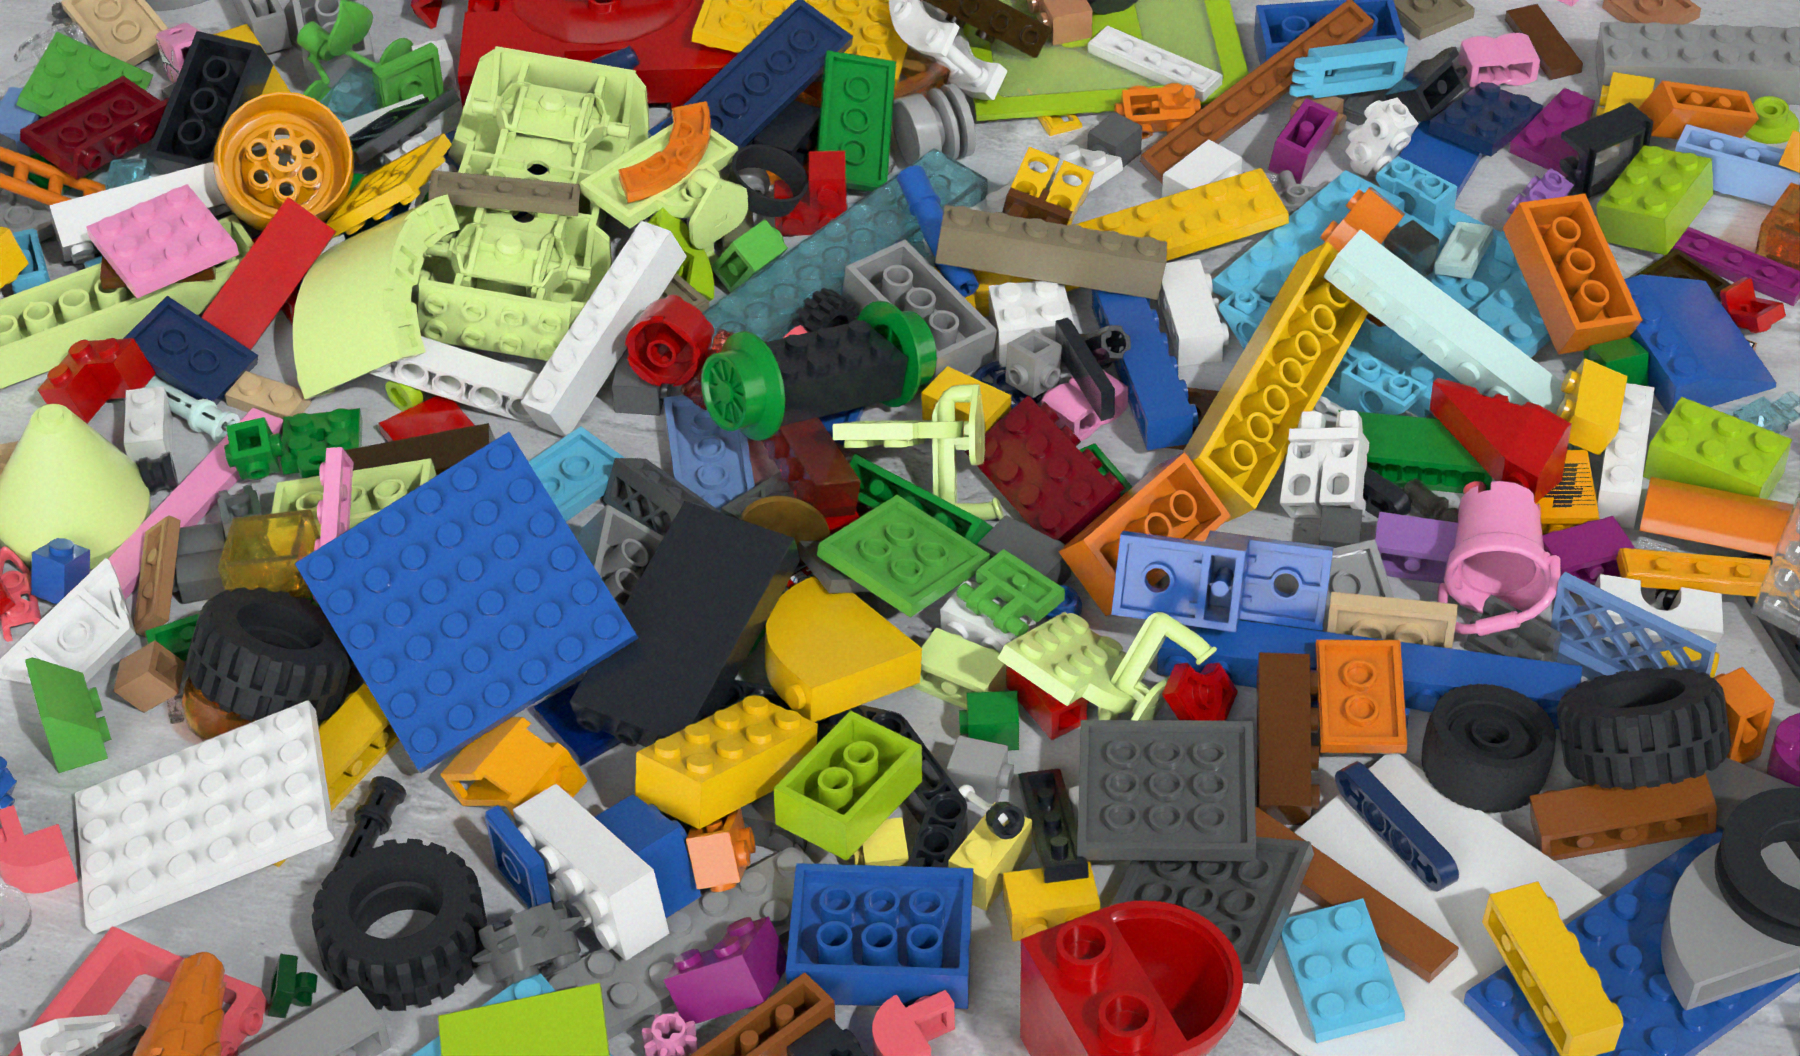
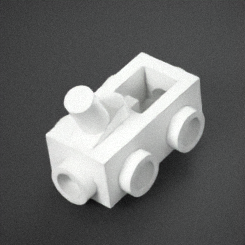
M1398 98L1383 102L1378 100L1369 105L1364 111V115L1367 118L1365 123L1349 133L1348 140L1351 143L1345 152L1352 159L1350 166L1356 173L1365 175V177L1377 174L1410 143V135L1419 123Z

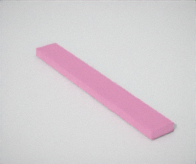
M252 408L240 421L244 422L265 417L273 434L279 433L281 435L283 433V419ZM228 434L108 558L116 570L125 600L139 586L145 531L168 515L181 520L180 527L196 525L218 502L217 498H220L219 491H228L241 478L236 467L230 468L226 459L224 445L229 444Z

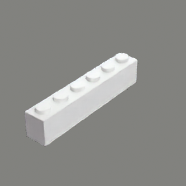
M640 221L521 401V405L538 427L563 437L573 431L626 350L627 345L625 346V341L629 331L646 307L659 300L687 257L671 231Z

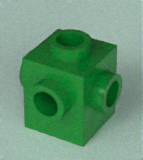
M265 417L226 426L229 444L224 445L226 459L230 468L236 467L242 480H259L266 478L271 473L280 472L278 457L284 456L282 440L279 433H272Z

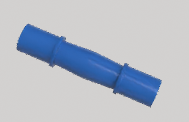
M919 165L910 166L899 173L897 182L909 205L911 215L916 216L923 237L936 259L943 210L940 207L941 199L935 193L924 168ZM934 261L935 267L940 271L941 275L964 298L972 295L978 289L979 283L972 269L938 264Z

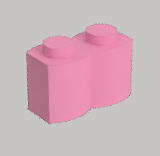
M1508 33L1495 39L1488 36H1476L1463 40L1460 46L1458 62L1461 66L1465 65L1468 71L1465 77L1469 86L1474 88L1481 82H1489L1496 85L1504 83L1513 86L1534 82L1537 80L1540 59L1528 35Z
M1105 371L1104 373L1115 388L1114 418L1104 421L1099 419L1073 376L1070 378L1069 383H1063L1049 389L1041 400V404L1045 401L1060 418L1055 423L1059 429L1067 425L1080 441L1091 436L1100 425L1108 424L1115 420L1128 407V386Z

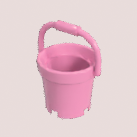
M1496 481L1491 482V490L1478 493V486L1471 488L1461 498L1455 545L1447 561L1444 583L1438 586L1437 602L1448 603L1449 594L1461 606L1483 614L1484 603L1492 594L1522 612L1513 611L1476 620L1475 624L1456 622L1455 632L1463 635L1478 634L1479 636H1485L1518 628L1521 626V623L1535 618L1548 608L1555 598L1558 581L1561 577V561L1559 556H1550V553L1544 550L1541 508L1539 503L1538 505L1534 503V494L1519 484Z

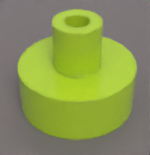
M391 380L385 385L388 397L401 411L413 408L423 402V395L419 389Z

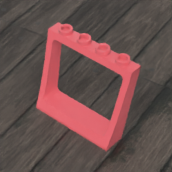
M112 926L32 1027L59 1018L107 1015L137 976L146 974L171 983L177 967L185 958ZM224 974L223 982L227 983L223 1002L231 1004V1007L224 1015L220 1037L222 1046L221 1056H237L238 1047L247 1035L253 1036L261 1029L263 1014L269 1007V1004L261 988ZM21 1042L16 1045L8 1056H23Z

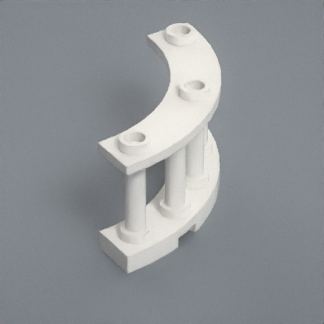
M889 0L891 20L902 40L914 50L933 56L944 77L950 83L957 85L966 95L981 100L995 99L1007 70L999 63H989L975 58L970 49L968 38L963 33V29L956 23L945 20L948 13L939 8L936 10L931 4L923 0Z

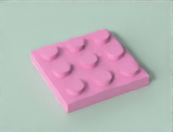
M188 184L86 226L91 241L137 299L239 255L237 243Z

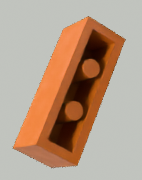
M1663 80L1638 108L1653 121L1651 136L1679 139L1686 124L1742 138L1759 120L1747 91Z

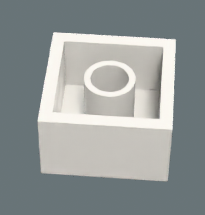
M1040 280L1022 283L1008 282L1002 285L988 286L989 322L997 329L995 349L999 364H1002L1000 367H1006L1007 344L1035 330L1056 342L1055 321L1068 317L1074 324L1064 284Z

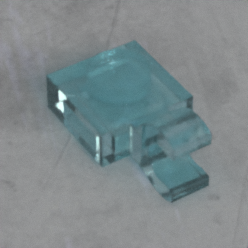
M1790 391L1771 403L1763 396L1734 411L1733 416L1781 434L1788 430L1789 424L1800 418V413L1794 409L1800 405V397L1793 391Z

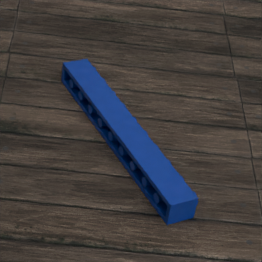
M1239 620L1236 632L1184 625L1202 637L1211 647L1215 646L1217 651L1203 663L1197 665V659L1190 652L1166 637L1158 651L1157 674L1170 676L1174 665L1180 663H1188L1198 673H1201L1207 664L1220 663L1234 685L1256 688L1259 652L1310 654V670H1316V640L1383 639ZM1400 642L1405 708L1432 712L1440 697L1456 687L1467 686L1468 684H1493L1510 688L1531 698L1532 701L1536 702L1547 712L1548 717L1551 718V722L1554 724V728L1559 729L1557 706L1566 691L1570 688L1575 689L1577 684L1581 683L1582 666Z

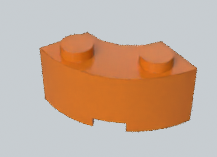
M1372 187L1368 188L1365 193L1358 189L1346 204V207L1351 211L1340 224L1333 220L1319 238L1324 243L1328 241L1340 252L1361 229L1378 243L1382 244L1405 213Z

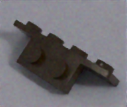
M923 0L948 13L945 20L956 23L960 28L963 29L967 23L977 28L974 35L993 44L995 39H998L1033 58L1039 56L1051 33L1049 26L999 0Z

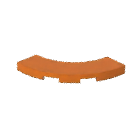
M707 101L672 108L674 125L669 137V143L662 152L658 151L638 164L618 169L619 180L628 203L651 197L672 187L685 178L698 165L708 148L711 135L710 110Z

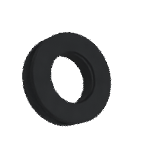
M1777 788L1751 796L1738 805L1731 813L1716 852L1715 877L1724 899L1742 920L1775 940L1800 946V890L1782 882L1768 869L1761 856V850L1772 843L1784 841L1800 842V788Z

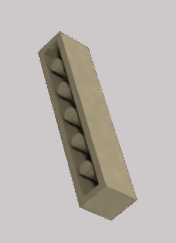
M944 205L935 263L1158 300L1166 267L1167 242L1159 241L1152 237L1141 238L1123 235L1115 231L1087 229L1074 224L1051 223L1038 218L1027 219L1009 216L1002 212L991 213L973 210L965 206L954 207Z

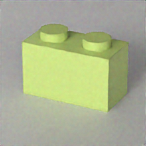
M935 628L921 647L920 683L913 685L915 689L967 710V693L1005 691L1007 688L1006 664L997 659L1000 652L995 649L983 647L964 639L960 635L951 634L939 628Z

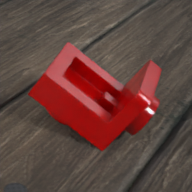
M1743 277L1720 291L1722 306L1738 328L1748 329L1752 333H1761L1769 330L1772 324L1786 317L1782 302L1757 298L1755 296L1751 278Z

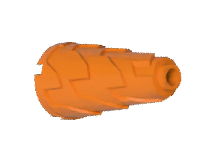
M198 952L185 958L179 964L162 1004L157 1006L148 1029L141 1036L132 1056H221L222 1046L220 1037L224 1020L222 1005L227 982H223L224 966L215 955L209 952Z

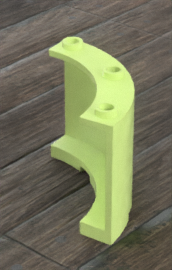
M448 194L429 200L330 247L318 257L308 270L298 292L293 318L294 359L297 381L301 387L304 400L335 392L334 388L395 361L413 358L426 352L418 324L417 305L411 302L412 286L418 284L420 270L424 262L422 257L424 252L443 236L460 230Z

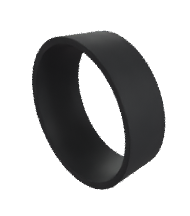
M762 144L748 145L739 149L733 157L728 181L739 184L747 189L748 210L766 217H781L791 213L809 186L805 169L794 157L783 150ZM744 168H760L770 171L788 184L793 193V198L775 199L764 196L744 183L737 171Z

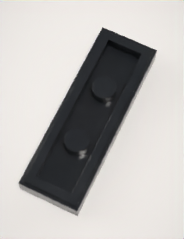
M1068 317L1056 320L1055 339L1057 343L1062 345L1061 359L1099 419L1104 421L1114 418L1115 388L1072 321Z

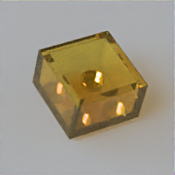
M311 509L233 518L217 567L225 590L232 592L234 589L246 587L248 590L260 587L267 588L268 591L278 592V590L288 592L290 596L299 599L300 597L310 598L311 590L295 563L314 552L315 541L317 538H320Z

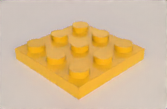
M442 133L362 177L326 222L327 225L337 231L333 238L343 232L351 235L366 223L365 220L371 217L374 220H378L388 214L393 209L394 204L401 202L402 205H406L417 198L421 193L419 187L431 180V172L446 160L443 156L452 145L446 135Z

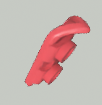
M4 546L0 550V577L16 604L0 616L4 639L9 642L13 641L10 627L32 621L36 625L42 618L37 597L31 595V573L28 567L11 549ZM11 560L21 572L8 571L3 574L5 561ZM28 593L30 601L22 599L21 595Z

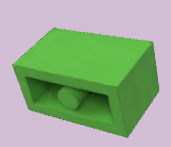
M764 219L733 241L711 268L734 296L765 274L788 247L785 245L781 233Z

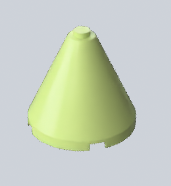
M47 404L38 408L31 416L0 476V546L11 549L26 566L32 568L33 551L53 539L65 538L71 540L76 545L89 549L90 569L96 568L105 558L108 559L146 520V517L148 518L151 515V496L149 489L143 482L139 466L67 407L60 404Z

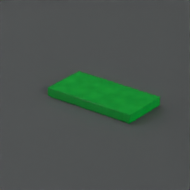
M827 50L824 58L817 151H845L847 188L885 194L888 180L896 61Z

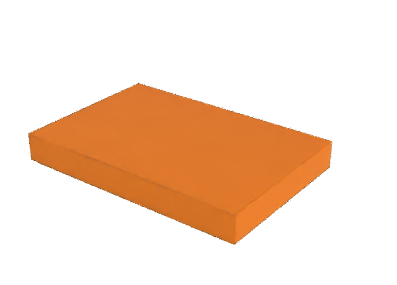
M1316 640L1315 657L1316 670H1318L1317 699L1320 753H1406L1407 732L1400 640Z

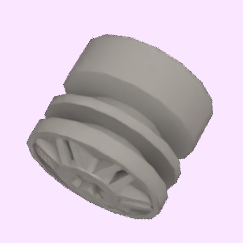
M950 83L943 85L940 89L932 88L927 92L926 98L920 93H914L896 98L893 101L892 126L898 149L908 167L919 165L925 169L940 163L941 156L947 161H953L958 156L963 158L974 153L976 147L974 120L969 104L957 85Z

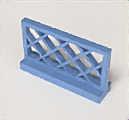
M1564 572L1559 578L1550 625L1551 628L1562 633L1556 663L1582 666V676L1591 681L1598 676H1609L1628 670V672L1637 671L1640 668L1662 669L1663 667H1674L1676 670L1686 668L1695 670L1696 673L1704 672L1710 675L1717 644L1567 572ZM1569 591L1580 595L1587 605L1579 607ZM1606 610L1619 614L1624 623L1616 625ZM1594 614L1603 628L1594 630L1585 615ZM1572 619L1577 626H1575V625H1573V624H1571V623H1569V622H1567V621H1565V620ZM1644 628L1657 632L1662 641L1653 643ZM1631 632L1640 646L1632 648L1622 633ZM1610 637L1614 644L1601 640V638ZM1686 646L1701 653V659L1691 661L1682 647ZM1669 650L1678 664L1669 666L1660 652ZM1647 655V656L1649 657V659L1651 660V662H1649V661H1647V660H1645V659H1643V658H1641V657H1639V656Z

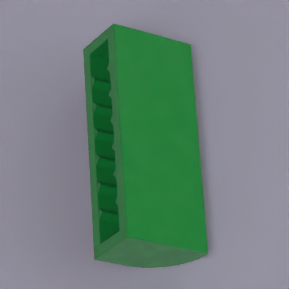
M1358 412L1362 418L1363 434L1369 441L1367 467L1398 487L1463 493V489L1467 484L1480 481L1486 485L1485 491L1491 490L1492 477L1438 419Z

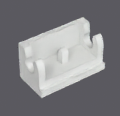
M119 1014L59 1018L19 1032L23 1056H86L103 1046L105 1033L113 1032L121 1027Z

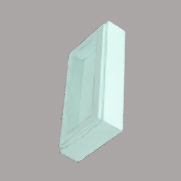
M1457 222L1435 262V274L1471 279L1493 239V227Z

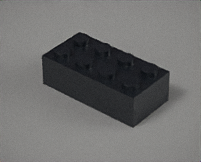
M196 31L147 154L161 174H169L213 162L214 149L220 131L230 115L247 101L262 95L273 63L261 45Z

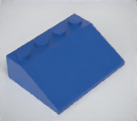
M1644 274L1624 279L1642 318L1641 323L1630 337L1634 338L1649 352L1648 386L1654 387V395L1668 415L1681 397L1707 407H1713L1776 388L1777 382L1706 281Z
M796 863L786 962L787 985L805 972L834 999L835 1005L881 1006L891 997L898 995L903 1005L908 1007L921 997L933 996L946 990L954 1002V1008L968 1009L973 868Z

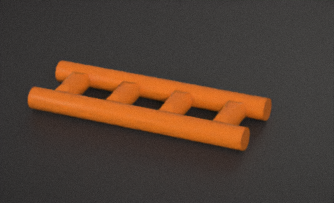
M0 146V161L14 166L13 177L0 173V188L49 206L71 200V198L62 195L63 185L82 191L83 196L111 189L110 186L86 177L76 180L56 166ZM31 172L49 179L48 189L27 183L28 173Z

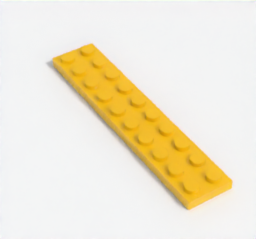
M1258 168L1074 225L1087 229L1115 231L1123 235L1141 238L1152 237L1159 241L1167 242L1166 261L1289 224V213L1263 169ZM972 269L979 287L972 295L965 297V299L983 317L989 316L988 286L1002 285L1008 282L1022 283L1040 280ZM1064 284L1066 292L1080 288Z

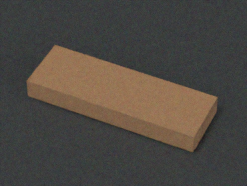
M170 515L145 531L133 626L135 633L146 637V630L164 625L169 621L181 520Z

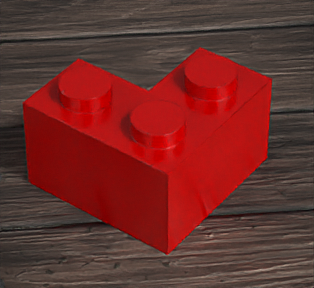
M845 151L809 152L808 189L791 213L775 217V228L782 236L848 234ZM774 180L775 199L793 198V193L784 180Z
M108 338L106 340L92 341L84 339L74 343L69 348V354L63 361L49 371L47 374L48 378L38 388V392L46 404L63 405L88 424L108 399L126 398V390L144 388L156 372L134 338Z

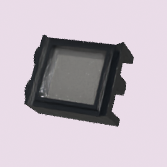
M1629 102L1563 131L1561 138L1579 153L1578 160L1573 156L1560 160V168L1568 175L1565 179L1574 185L1567 196L1586 194L1588 199L1608 190L1644 145L1649 146L1653 121Z

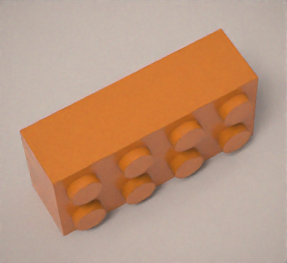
M1586 194L1520 202L1503 226V231L1557 354L1589 350L1590 345L1630 337L1641 323L1642 318Z
M1183 452L1158 464L1058 552L1103 614L1108 616L1112 613L1120 534L1122 531L1204 541L1210 530L1215 531L1231 515L1187 454ZM1160 568L1151 569L1147 573L1148 583L1154 586L1167 572Z

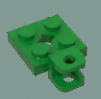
M340 408L330 412L298 413L294 416L284 417L282 434L284 456H281L283 475L300 473L302 479L320 476V465L326 460V448L342 447L344 450L362 447L363 420L360 408Z

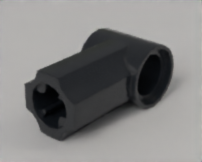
M1109 325L1087 334H1080L1102 369H1108L1113 361L1122 359L1124 353L1131 349L1130 336L1119 325Z

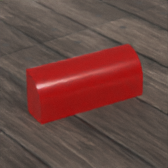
M287 197L201 318L252 350L337 231L300 204Z

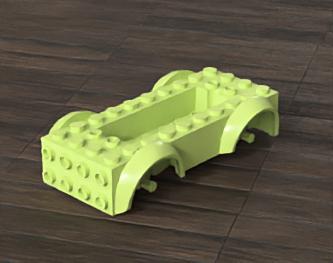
M496 46L495 49L479 59L448 156L460 165L458 173L580 185L582 180L648 139L650 125L646 86L636 75L635 70ZM533 164H540L545 166L548 171L542 175H535L527 169L532 167ZM581 192L578 216L528 212L533 215L534 219L527 223L518 222L513 218L519 212L525 211L452 205L460 230L443 236L424 252L422 256L424 262L420 270L418 284L412 286L411 302L417 305L421 336L446 344L548 361L612 265L610 237L603 231L607 212L582 195Z

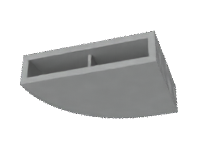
M1786 841L1772 843L1761 850V856L1768 869L1782 882L1800 890V860ZM1719 843L1696 857L1679 878L1662 929L1661 954L1665 973L1674 994L1686 1011L1800 972V946L1775 940L1754 929L1742 920L1724 899L1715 877V856Z

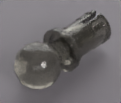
M1414 478L1413 481L1410 480L1402 489L1409 497L1411 506L1419 511L1424 518L1458 523L1459 509L1448 508V499L1434 494L1419 479Z

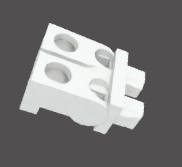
M1355 410L1340 411L1337 413L1336 428H1325L1326 418L1322 413L1316 411L1302 412L1298 429H1289L1288 440L1290 444L1287 451L1280 497L1281 506L1291 518H1321L1322 506L1363 510L1362 517H1365L1366 502L1363 499L1369 441L1363 434L1362 418Z

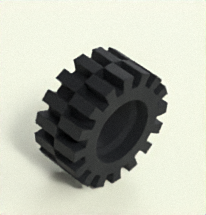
M822 288L821 292L815 291L812 293L813 299L807 297L803 301L805 307L803 309L798 308L796 313L799 314L798 319H793L791 325L794 327L801 325L807 332H813L824 327L831 328L848 324L851 321L857 320L855 317L859 313L855 309L857 306L831 289Z

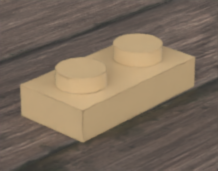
M245 371L225 394L227 406L245 412L255 408L281 419L298 413H304L312 403L311 398L304 400L301 389Z

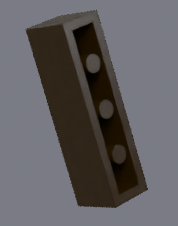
M489 423L348 449L345 452L353 461V471L431 458L436 475H439L496 439Z

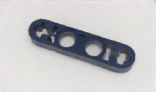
M1356 761L1336 772L1335 782L1345 801L1431 890L1438 892L1458 881L1459 870L1451 854L1365 765Z

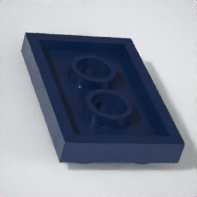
M1481 82L1432 118L1429 133L1491 157L1511 142L1543 110L1544 105L1533 102L1528 96L1515 95L1502 90L1494 83Z
M166 296L123 338H134L157 376L197 400L208 399L214 402L216 406L245 371L250 372L258 363V354L169 296Z

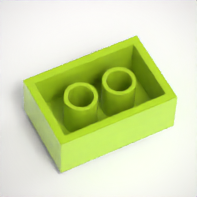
M1644 145L1596 205L1597 221L1606 241L1612 244L1667 255L1713 196L1712 159L1697 156L1693 153H1681L1662 149L1658 146Z
M1681 397L1649 444L1643 477L1649 480L1651 477L1768 499L1785 472L1792 439Z
M850 711L774 787L775 824L847 861L922 782V745Z

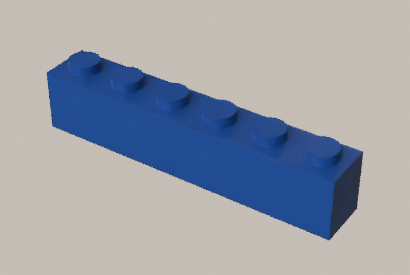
M1092 289V310L1099 328L1119 325L1130 336L1131 349L1124 353L1122 359L1113 361L1120 382L1128 386V403L1146 449L1153 450L1188 444L1193 435V427L1198 426L1197 409L1195 404H1189L1186 381L1184 379L1179 380L1176 357L1174 355L1169 356L1167 335L1165 332L1159 331L1158 314L1156 309H1150V299Z

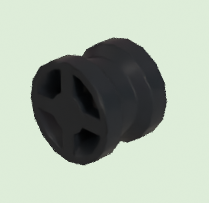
M171 452L162 453L160 458L152 460L148 457L139 458L142 479L149 489L150 496L156 495L158 490L167 488L170 491H174L178 487L179 483Z

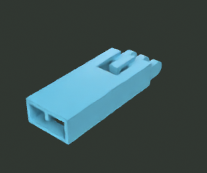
M1397 38L1309 48L1307 57L1295 59L1294 68L1300 71H1294L1291 80L1298 84L1290 85L1289 94L1296 97L1310 95L1315 99L1393 88L1402 80L1409 47ZM1332 69H1333V74H1332V76H1325V73H1326L1327 75H1331Z

